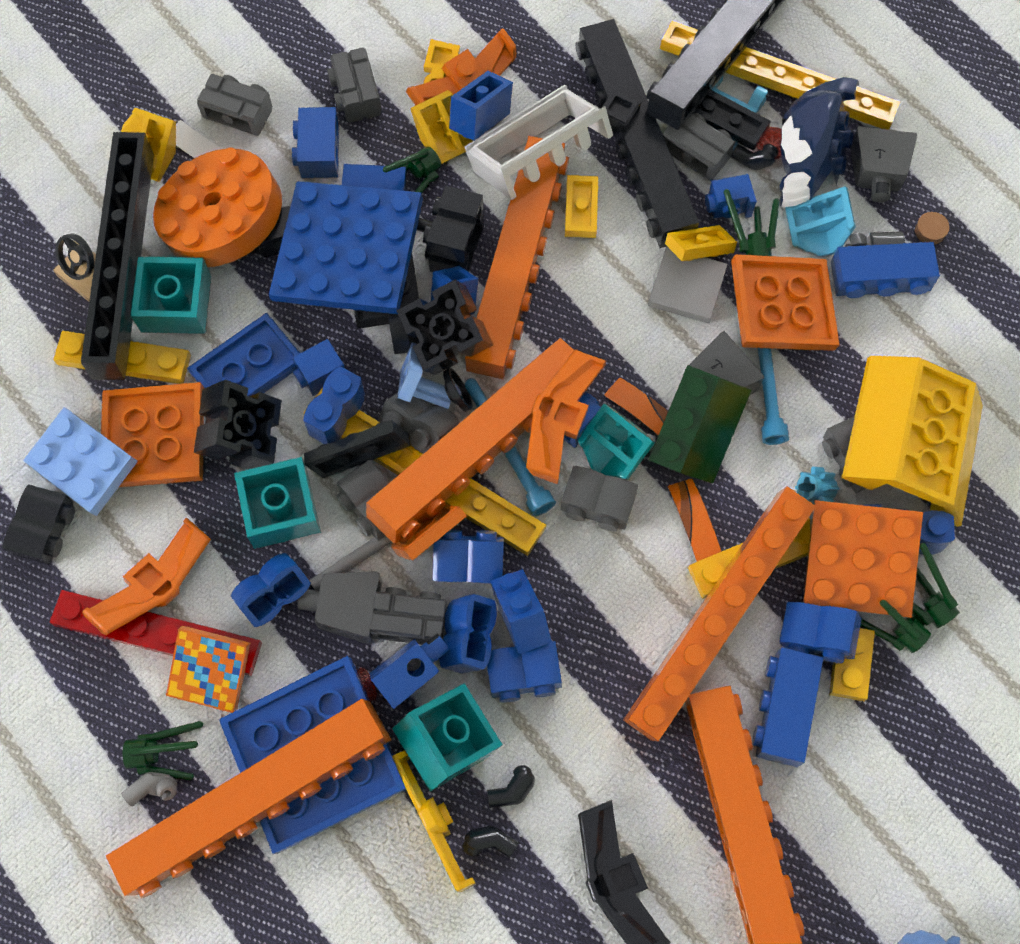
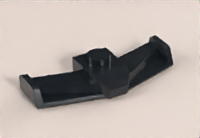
M612 800L578 813L587 873L585 884L592 901L600 906L626 944H671L636 896L637 893L648 889L634 853L622 858L620 857Z

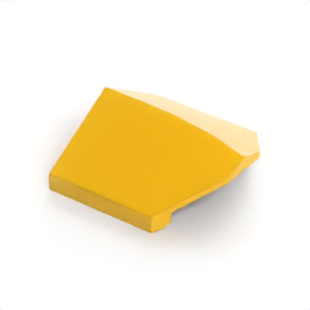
M449 90L410 108L420 141L424 147H431L437 153L441 164L465 153L464 146L473 142V140L465 138L461 134L449 129L451 96H453Z
M134 108L132 115L123 124L121 132H144L154 153L151 179L160 182L176 153V121Z

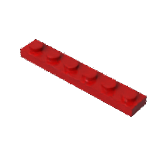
M61 590L49 622L56 627L170 656L174 655L178 629L181 626L250 643L244 675L248 676L253 674L262 646V642L258 639L148 611L113 632L103 635L85 618L82 611L87 607L90 609L104 600Z

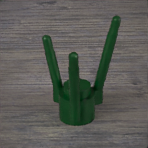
M424 147L415 154L383 167V172L387 173L400 167H406V171L410 169L416 178H425L415 190V192H421L422 194L431 182L439 178L436 170L441 167V161L431 147Z
M725 189L724 196L739 240L740 252H744L746 255L772 256L771 249L776 248L775 233L780 200L778 198L773 200L768 237L767 233L762 232L760 207L756 206L754 208L755 232L749 234L747 240L731 193L728 189Z
M921 543L920 549L940 591L935 592L917 567V580L929 597L922 602L925 607L924 610L913 602L912 612L919 616L926 626L933 623L936 628H940L953 620L960 611L956 608L958 603L951 595L927 545Z
M881 600L880 605L898 622L893 629V632L897 635L896 637L864 619L861 620L860 627L874 630L875 635L888 641L899 651L905 647L911 653H915L931 636V632L924 627L925 624L919 616L912 612V618L903 617L886 600Z
M197 721L152 734L138 735V739L125 740L122 751L125 768H137L138 775L156 772L169 774L175 779L193 780L194 775L191 773L155 767L151 764L157 763L159 753L197 748V741L157 744L156 741L202 728L203 722Z

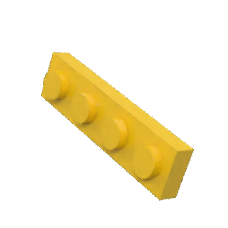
M62 330L54 355V362L60 366L85 369L81 364L85 334ZM130 341L126 376L184 384L191 354L189 350Z
M810 516L775 569L808 556ZM743 543L689 565L688 570L702 599L706 598Z

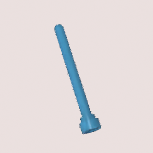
M758 348L760 372L764 376L762 388L767 419L764 421V426L761 427L762 442L767 445H778L789 440L788 425L784 423V420L779 415L771 348Z
M467 379L465 388L478 408L487 398L475 379ZM514 446L509 452L504 453L527 492L526 505L531 514L539 516L552 509L556 504L555 499L549 490H545L543 486H538L533 475L526 468V464L517 448Z

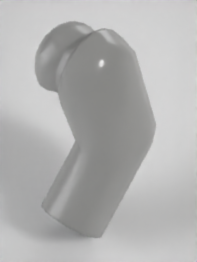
M147 772L121 794L124 800L132 807L148 794L162 797V800L167 801L176 795L177 782L169 774Z

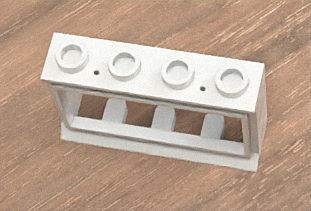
M563 85L475 141L464 146L473 172L513 200L517 196L510 179L511 175L522 169L524 176L528 180L536 182L540 178L536 159L548 153L551 162L561 166L566 161L562 147L563 142L574 136L576 145L583 150H587L591 146L587 127L592 128L608 139L613 136L606 107L599 109L569 91L567 86ZM569 115L576 118L501 165L497 162L498 159L526 143L528 136H537Z

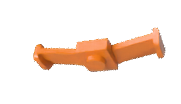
M502 28L476 58H474L469 49H466L444 63L441 69L446 74V77L408 87L405 92L416 106L447 90L454 95L486 71L500 76L515 60L516 45L505 29Z
M574 350L543 392L538 394L532 408L533 419L526 468L532 475L558 484L564 435L577 439L589 405L581 403L579 400L606 366V360Z
M185 518L184 524L158 561L148 553L123 576L124 581L129 585L127 588L90 609L87 607L82 611L83 615L103 635H107L154 607L167 606L180 594V585L211 538L188 518Z

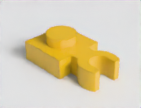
M430 39L424 63V72L431 74L425 77L424 83L446 77L441 68L444 63L459 55L460 45Z

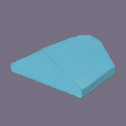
M846 186L812 197L811 200L797 206L785 207L793 246L821 257L832 255L836 252L837 247H843L856 227Z

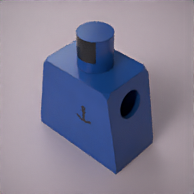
M438 633L421 646L414 639L369 672L371 681L391 707L395 709L439 672L434 663L449 652L450 649ZM414 658L420 659L421 665L417 670L410 671L407 669L409 661Z

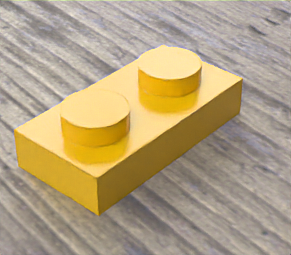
M567 175L565 237L596 238L598 176Z
M720 225L670 232L667 234L665 244L681 261H692L693 259L734 253L737 241Z
M860 628L855 659H844V663H833L829 695L863 702L868 699L874 630Z

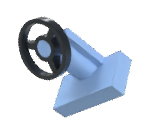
M412 342L400 370L397 398L411 402L414 396L449 409L452 401L464 412L472 409L471 397L462 379L454 369L448 368L443 371L444 385L421 377L423 369L413 349V346L417 344Z

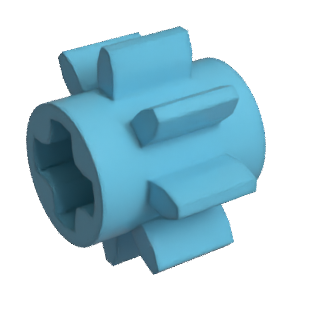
M812 467L811 473H800L801 477L795 486L799 495L814 504V500L834 502L833 499L836 497L838 490H840L834 479L835 473L825 472L824 467Z

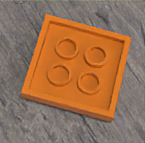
M735 254L731 260L742 347L835 351L840 344L827 259Z
M201 382L103 390L101 434L138 461L119 487L203 481V456L194 453L197 427L204 425V416L199 415L202 390L204 389Z
M814 500L816 507L812 515L803 603L889 615L880 605L881 600H886L903 617L912 618L923 512Z

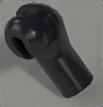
M738 144L731 158L752 170H759L772 166L776 162L775 158L778 156L779 151L772 144H765L762 150L752 152Z
M526 765L517 766L513 770L514 776L507 787L487 790L489 808L522 803L534 787L535 777L532 774L531 768Z
M490 825L470 830L464 837L465 841L462 844V849L468 856L477 857L481 850L493 847L510 858L519 842Z

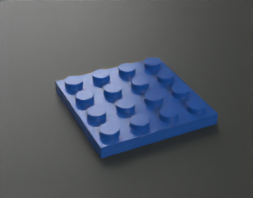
M297 181L269 291L270 299L275 302L398 314L396 310L400 309L423 202L421 192Z
M346 656L220 718L219 722L241 773L363 698L369 702L370 700L351 657ZM387 742L383 745L385 750L378 756L368 761H365L363 757L353 763V770L344 777L333 780L330 777L319 784L322 789L313 796L304 800L298 797L288 803L290 809L282 815L271 820L268 816L260 820L272 853L278 854L406 791L389 743Z

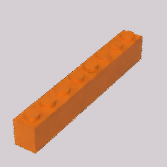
M528 136L525 150L543 138ZM562 143V147L565 153V143ZM548 153L536 159L540 172V178L536 182L528 180L524 176L522 169L518 171L514 185L517 197L513 200L510 199L477 314V319L483 321L493 346L472 357L465 356L466 371L504 380L506 370L513 369L516 358V350H512L515 340L520 341L522 337L524 321H520L522 312H528L530 308L532 293H529L528 290L530 283L536 284L540 265H537L536 261L538 255L544 256L547 237H543L545 228L551 229L555 210H551L553 201L558 202L560 198L562 183H558L560 175H566L569 164V157L567 156L565 163L561 166L551 162Z
M561 338L554 342L366 502V517L394 544L398 543L403 537L405 539L412 537L420 528V522L428 515L430 517L436 516L446 504L445 501L452 494L456 496L461 494L468 487L470 479L476 473H485L492 466L494 458L500 452H509L524 431L531 432L532 408L538 394L543 392L573 353L574 349Z
M788 486L775 495L623 721L651 741L660 740L816 506Z
M730 685L690 694L685 701L748 943L802 944L800 937L805 934L804 926L799 913H793L790 898L794 897L793 887L789 876L783 875L779 860H783V851L777 837L773 838L769 823L773 822L772 811L768 801H762L759 787L763 785L762 776L758 765H752L749 751L753 749L748 729H742L739 715L743 714L739 695L732 693Z
M363 698L107 854L106 858L124 896L140 895V898H145L162 888L161 881L171 875L175 879L186 874L194 868L192 862L203 855L205 859L217 855L226 848L224 843L234 836L237 839H241L251 834L258 828L256 823L267 816L271 820L282 815L290 809L288 803L298 797L304 800L313 796L322 789L319 784L330 777L333 780L340 779L353 770L352 764L364 757L365 761H368L381 754L385 750L383 745L391 741V738L371 702Z

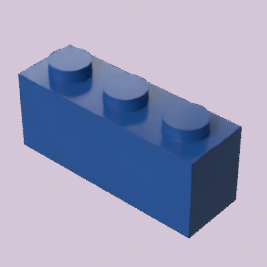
M934 242L837 247L831 260L836 296H847L848 298H859L870 294H879L880 296L887 297L905 292L920 295L931 291L940 277Z
M783 647L778 650L775 657H769L765 676L770 677L768 691H762L759 702V711L764 712L762 725H756L752 738V745L757 747L755 757L797 768L805 763L824 657Z

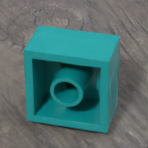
M138 257L131 317L141 333H206L211 273L204 259L188 257Z
M302 457L234 473L247 538L254 549L321 533L308 471Z
M465 683L409 712L392 728L430 792L484 761L503 745Z

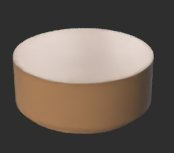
M937 212L923 214L915 226L917 238L921 242H934V245L941 243L949 232L948 220Z

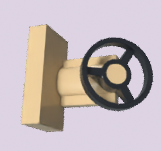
M74 233L63 235L56 243V257L59 265L53 271L57 277L89 302L96 254L91 251L87 242L79 235ZM64 242L68 248V256L66 258L63 255Z

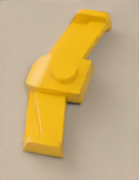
M405 750L393 755L404 786L455 890L463 892L474 886L476 883L473 877L465 880L445 839L446 836L451 834L447 825L453 823V820L444 802L437 805L433 797L428 800L425 799L407 761L410 760V757Z

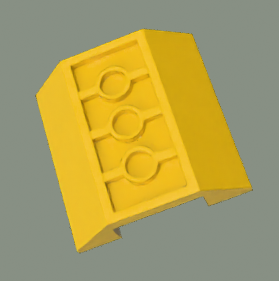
M869 356L866 361L842 478L869 490L889 484L931 502L930 511L937 510L949 513L954 516V526H961L983 408L977 384L920 357Z

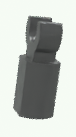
M902 231L870 233L869 236H865L862 233H853L849 236L851 244H846L845 247L905 243V237Z

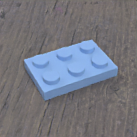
M65 407L23 460L95 516L99 514L138 462Z

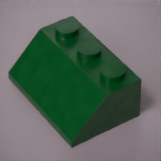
M687 365L649 461L713 484L752 390Z

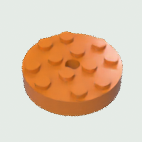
M232 147L215 150L200 155L191 161L183 162L164 186L159 189L153 211L154 226L159 237L175 257L203 258L207 267L221 266L249 254L268 237L276 225L281 212L282 194L277 181L267 165L257 155Z

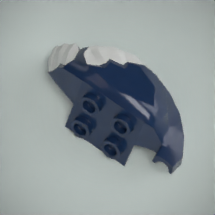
M842 77L825 82L805 92L792 103L782 119L780 149L783 167L787 175L782 178L780 183L782 196L779 199L781 208L797 206L811 200L831 171L833 172L836 186L839 175H844L847 164L846 149L852 147L854 138L853 129H849V112L844 109V101L855 100L856 87L859 86L858 79Z

